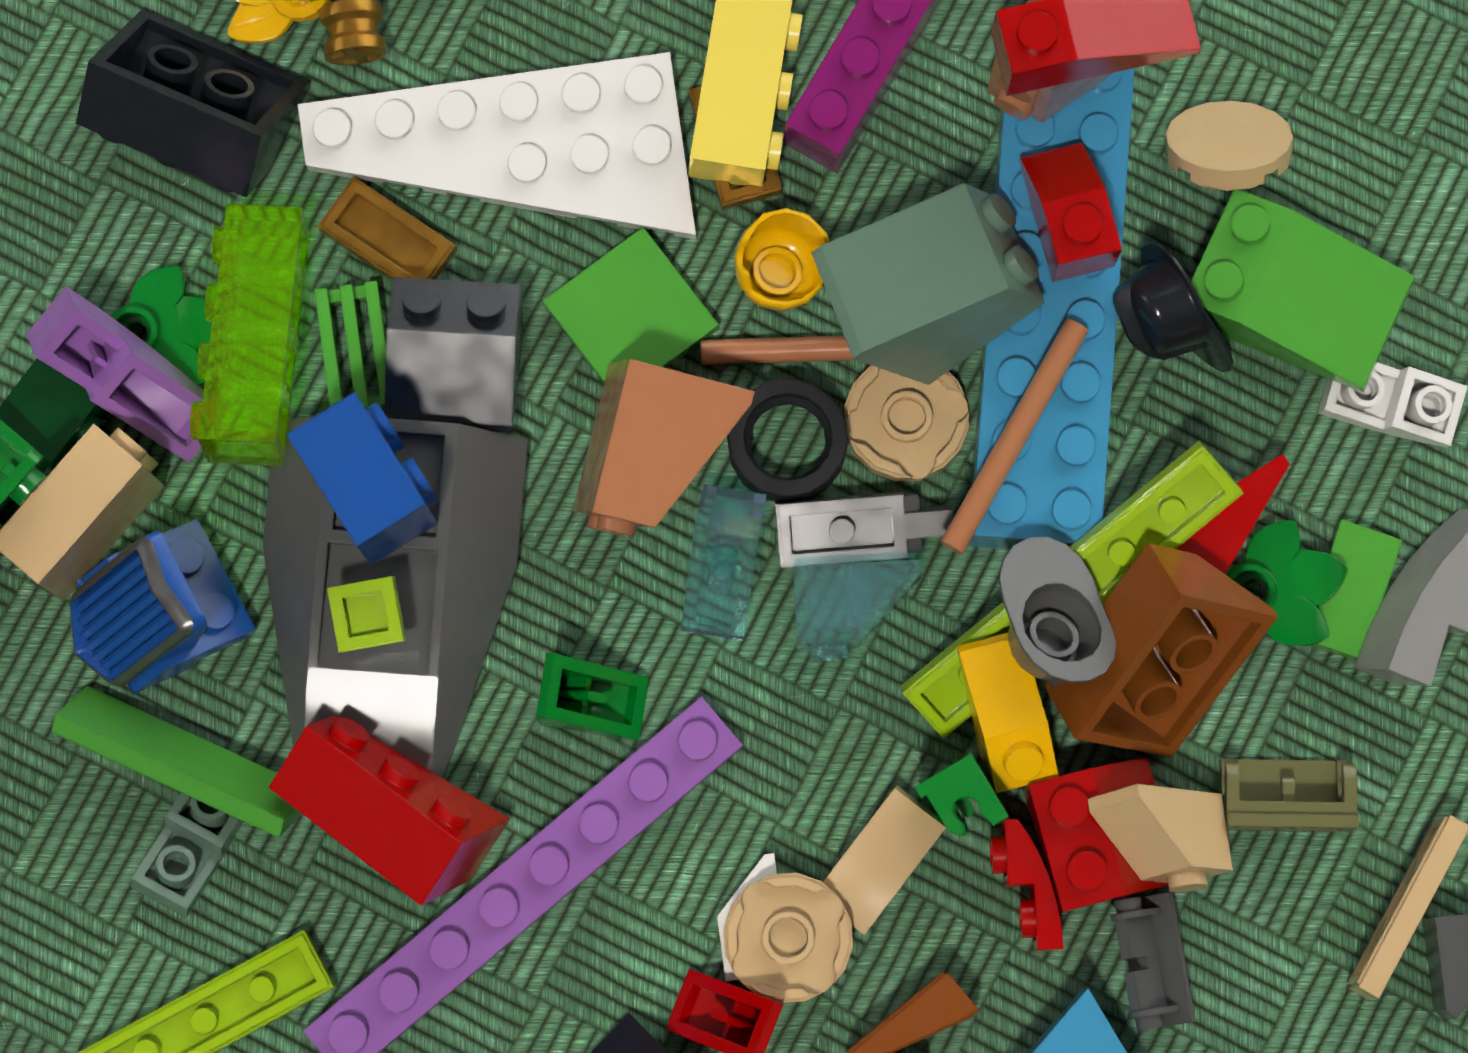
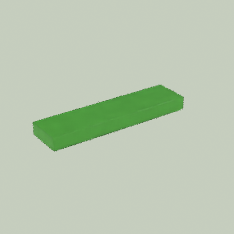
M88 685L55 713L51 732L275 837H280L302 814L268 788L277 772Z

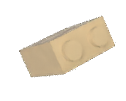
M93 424L0 529V552L37 584L65 601L77 587L76 581L93 569L165 487L151 473L158 463L121 429L117 428L109 437Z

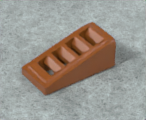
M941 972L845 1052L893 1053L970 1019L979 1010L948 972Z

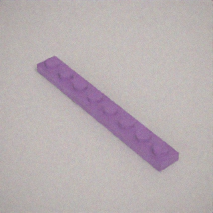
M701 696L310 1024L303 1032L320 1053H381L743 748V745Z

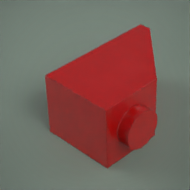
M1083 143L1020 158L1019 163L1052 282L1114 267L1122 251V246L1106 188Z

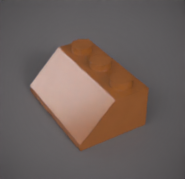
M1147 543L1103 604L1117 642L1115 659L1107 671L1090 682H1065L1062 685L1052 687L1047 681L1044 687L1074 739L1172 757L1276 621L1278 615L1272 607L1199 555Z

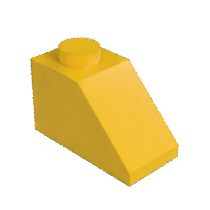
M1008 633L956 646L979 754L995 792L1000 793L1058 777L1049 725L1035 677L1023 670L1012 656L1008 643Z

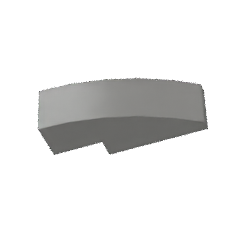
M1468 508L1459 509L1430 535L1408 560L1386 593L1367 631L1354 669L1395 685H1432L1446 634L1468 633Z

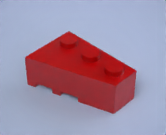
M336 715L306 726L268 787L421 906L471 880L510 821V818L373 738L357 722Z

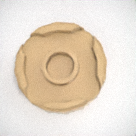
M1238 101L1208 102L1186 109L1171 120L1165 134V154L1169 167L1176 173L1179 168L1188 172L1189 181L1204 188L1229 191L1257 187L1266 183L1267 174L1277 171L1279 176L1287 170L1292 157L1293 135L1289 123L1275 111L1253 103Z
M870 365L853 383L844 405L848 443L854 456L872 473L895 482L921 481L942 472L959 455L969 430V412L965 394L959 381L949 371L930 385Z
M800 873L771 874L749 885L731 905L724 926L725 955L736 978L753 993L778 1003L805 1002L827 991L845 971L853 948L851 919L841 899L822 881Z

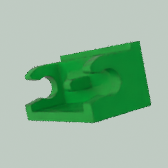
M972 754L967 755L914 787L921 799L928 798L945 827L957 836L966 835L967 830L964 822L957 817L956 807L958 806L960 812L965 817H971L974 814V807L968 798H972L978 803L980 813L993 826L1010 817Z

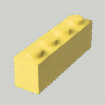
M716 0L692 141L688 177L711 181L723 180L728 181L730 184L742 186H763L765 169L778 170L784 133L772 131L775 109L788 110L793 73L781 72L784 50L797 52L803 17L802 14L791 13L792 0Z

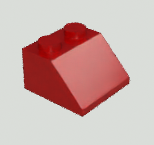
M1147 757L1093 767L1028 784L1022 790L1039 854L1046 867L1055 893L1059 914L1168 886V883L1140 880L1091 815L1088 806L1089 798L1135 784L1155 786Z

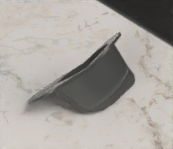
M1029 537L1012 546L1002 560L998 580L1002 601L1010 620L1008 643L1016 662L1030 675L1048 681L1052 687L1062 685L1065 682H1090L1103 675L1115 659L1117 642L1093 578L1082 558L1066 544L1049 537Z

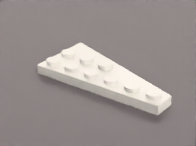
M670 52L298 104L305 165L309 171L348 178L354 176L359 180L381 184L389 182L423 188V191L443 195L451 193L479 198L482 202L571 218L579 216L602 220L638 230L644 227L696 240Z

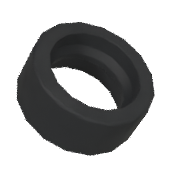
M794 378L767 381L753 389L752 391H755L751 406L727 435L730 463L741 483L761 499L773 502L812 499L827 490L842 471L849 441L845 417L834 398L814 383ZM790 404L805 408L816 416L824 429L826 444L822 458L812 470L802 476L783 478L771 475L758 465L751 452L750 436L753 425L763 413L775 406Z

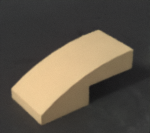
M898 785L823 881L841 899L851 919L852 926L863 935L866 934L946 829L936 814Z

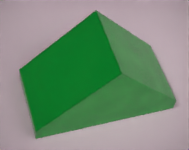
M546 653L536 718L541 726L639 740L649 677L556 653Z

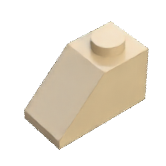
M1135 784L1088 799L1089 812L1140 880L1168 883L1170 892H1190L1208 887L1207 877L1233 870L1222 794Z

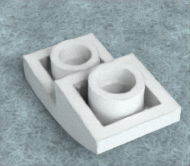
M1377 362L1364 393L1327 378L1317 413L1377 432L1447 448L1452 444L1468 386L1410 366L1399 370Z

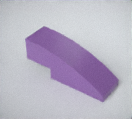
M67 286L26 333L36 358L84 387L90 401L187 462L194 458L229 417L227 411L165 357L100 308Z

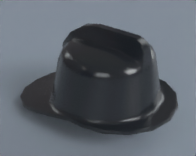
M1156 243L1145 245L1141 253L1142 267L1130 276L1113 294V305L1130 343L1136 350L1147 357L1162 360L1193 351L1211 367L1221 372L1231 371L1234 364L1231 351L1221 333L1202 307L1184 269L1177 259L1164 247Z

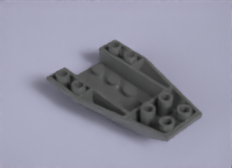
M315 416L275 421L263 551L293 747L308 724L332 715L346 717L364 727L373 738L444 779L518 566L528 440L459 423L388 418L404 445V448L394 453L401 464L412 457L439 502L429 507L438 524L371 565L355 545L286 435ZM395 576L406 641L338 653L327 588Z

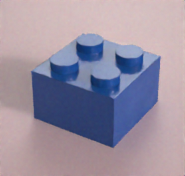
M354 392L286 434L355 545L371 565L438 524L429 507L439 502L412 457L401 464L394 453L404 448V445L377 402L365 409Z

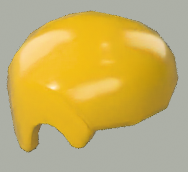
M783 208L763 213L744 231L737 243L734 260L735 275L740 289L744 290L745 296L758 307L785 312L807 305L823 287V281L812 252L830 242L827 233L809 214Z

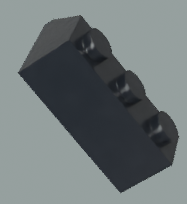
M142 9L88 61L76 124L98 133L107 141L122 143L154 157L165 166L179 168L207 180L220 190L234 192L247 198L272 169L299 112L298 104L304 102L311 81Z

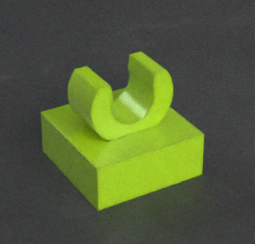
M395 576L327 588L338 653L406 641Z

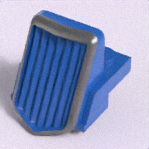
M198 518L162 534L158 530L137 539L125 550L106 557L85 576L76 581L75 584L78 589L72 595L69 603L74 654L111 685L123 686L128 684L133 695L189 670L194 662L251 637L256 630Z

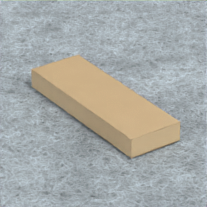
M1452 815L1433 821L1347 982L1349 985L1348 989L1367 1000L1380 998L1468 832V824Z

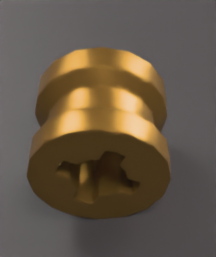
M337 0L320 8L321 24L328 29L329 40L323 46L327 62L336 65H359L374 62L385 57L387 54L386 42L378 34L377 26L383 18L380 2L376 0Z

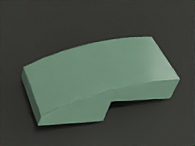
M180 793L165 816V827L131 877V888L187 918L218 868L243 821Z

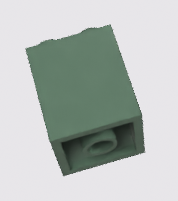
M963 183L828 242L812 252L853 359L930 385L1045 303L1035 280L1039 275L1037 266L1031 256L1021 248L1013 226L1016 224L1015 215L1001 196L995 193H986Z

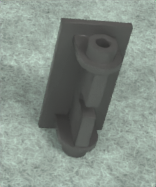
M1173 892L1114 901L1117 914L1110 915L1111 922L1115 921L1121 960L1128 959L1130 972L1124 973L1131 1011L1128 1013V1019L1135 1018L1137 1031L1196 1022Z

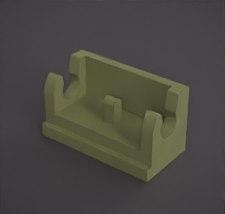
M1219 759V794H1222L1227 830L1350 832L1359 828L1356 765L1350 764V760Z

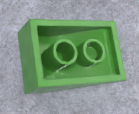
M1233 190L1191 283L1202 307L1222 337L1364 393L1415 281V276L1292 209L1242 190Z

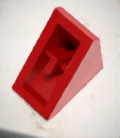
M689 969L665 1030L723 1053H765L783 1004Z

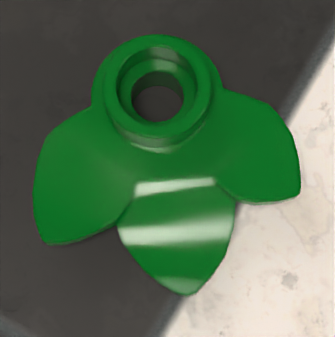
M168 266L152 270L136 282L129 304L118 308L110 316L128 330L134 327L145 328L147 330L145 343L165 357L198 386H201L208 382L209 376L207 368L198 352L206 350L219 339L229 322L230 316L225 309L210 300L184 296V278L179 266Z
M1294 520L1276 522L1259 530L1250 540L1245 561L1233 566L1226 575L1244 588L1254 582L1263 584L1265 595L1262 601L1272 607L1278 615L1276 621L1267 631L1273 640L1289 646H1309L1329 638L1328 625L1318 606L1325 604L1338 592L1347 576L1348 568L1345 563L1325 552L1300 550V534Z

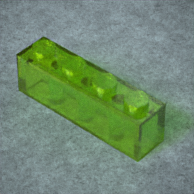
M226 204L224 227H214L212 235L213 264H219L217 284L207 285L204 303L205 319L207 322H212L210 342L200 343L197 358L198 378L205 381L203 401H194L190 414L191 438L199 440L207 463L284 467L287 443L286 434H288L310 238L302 207Z

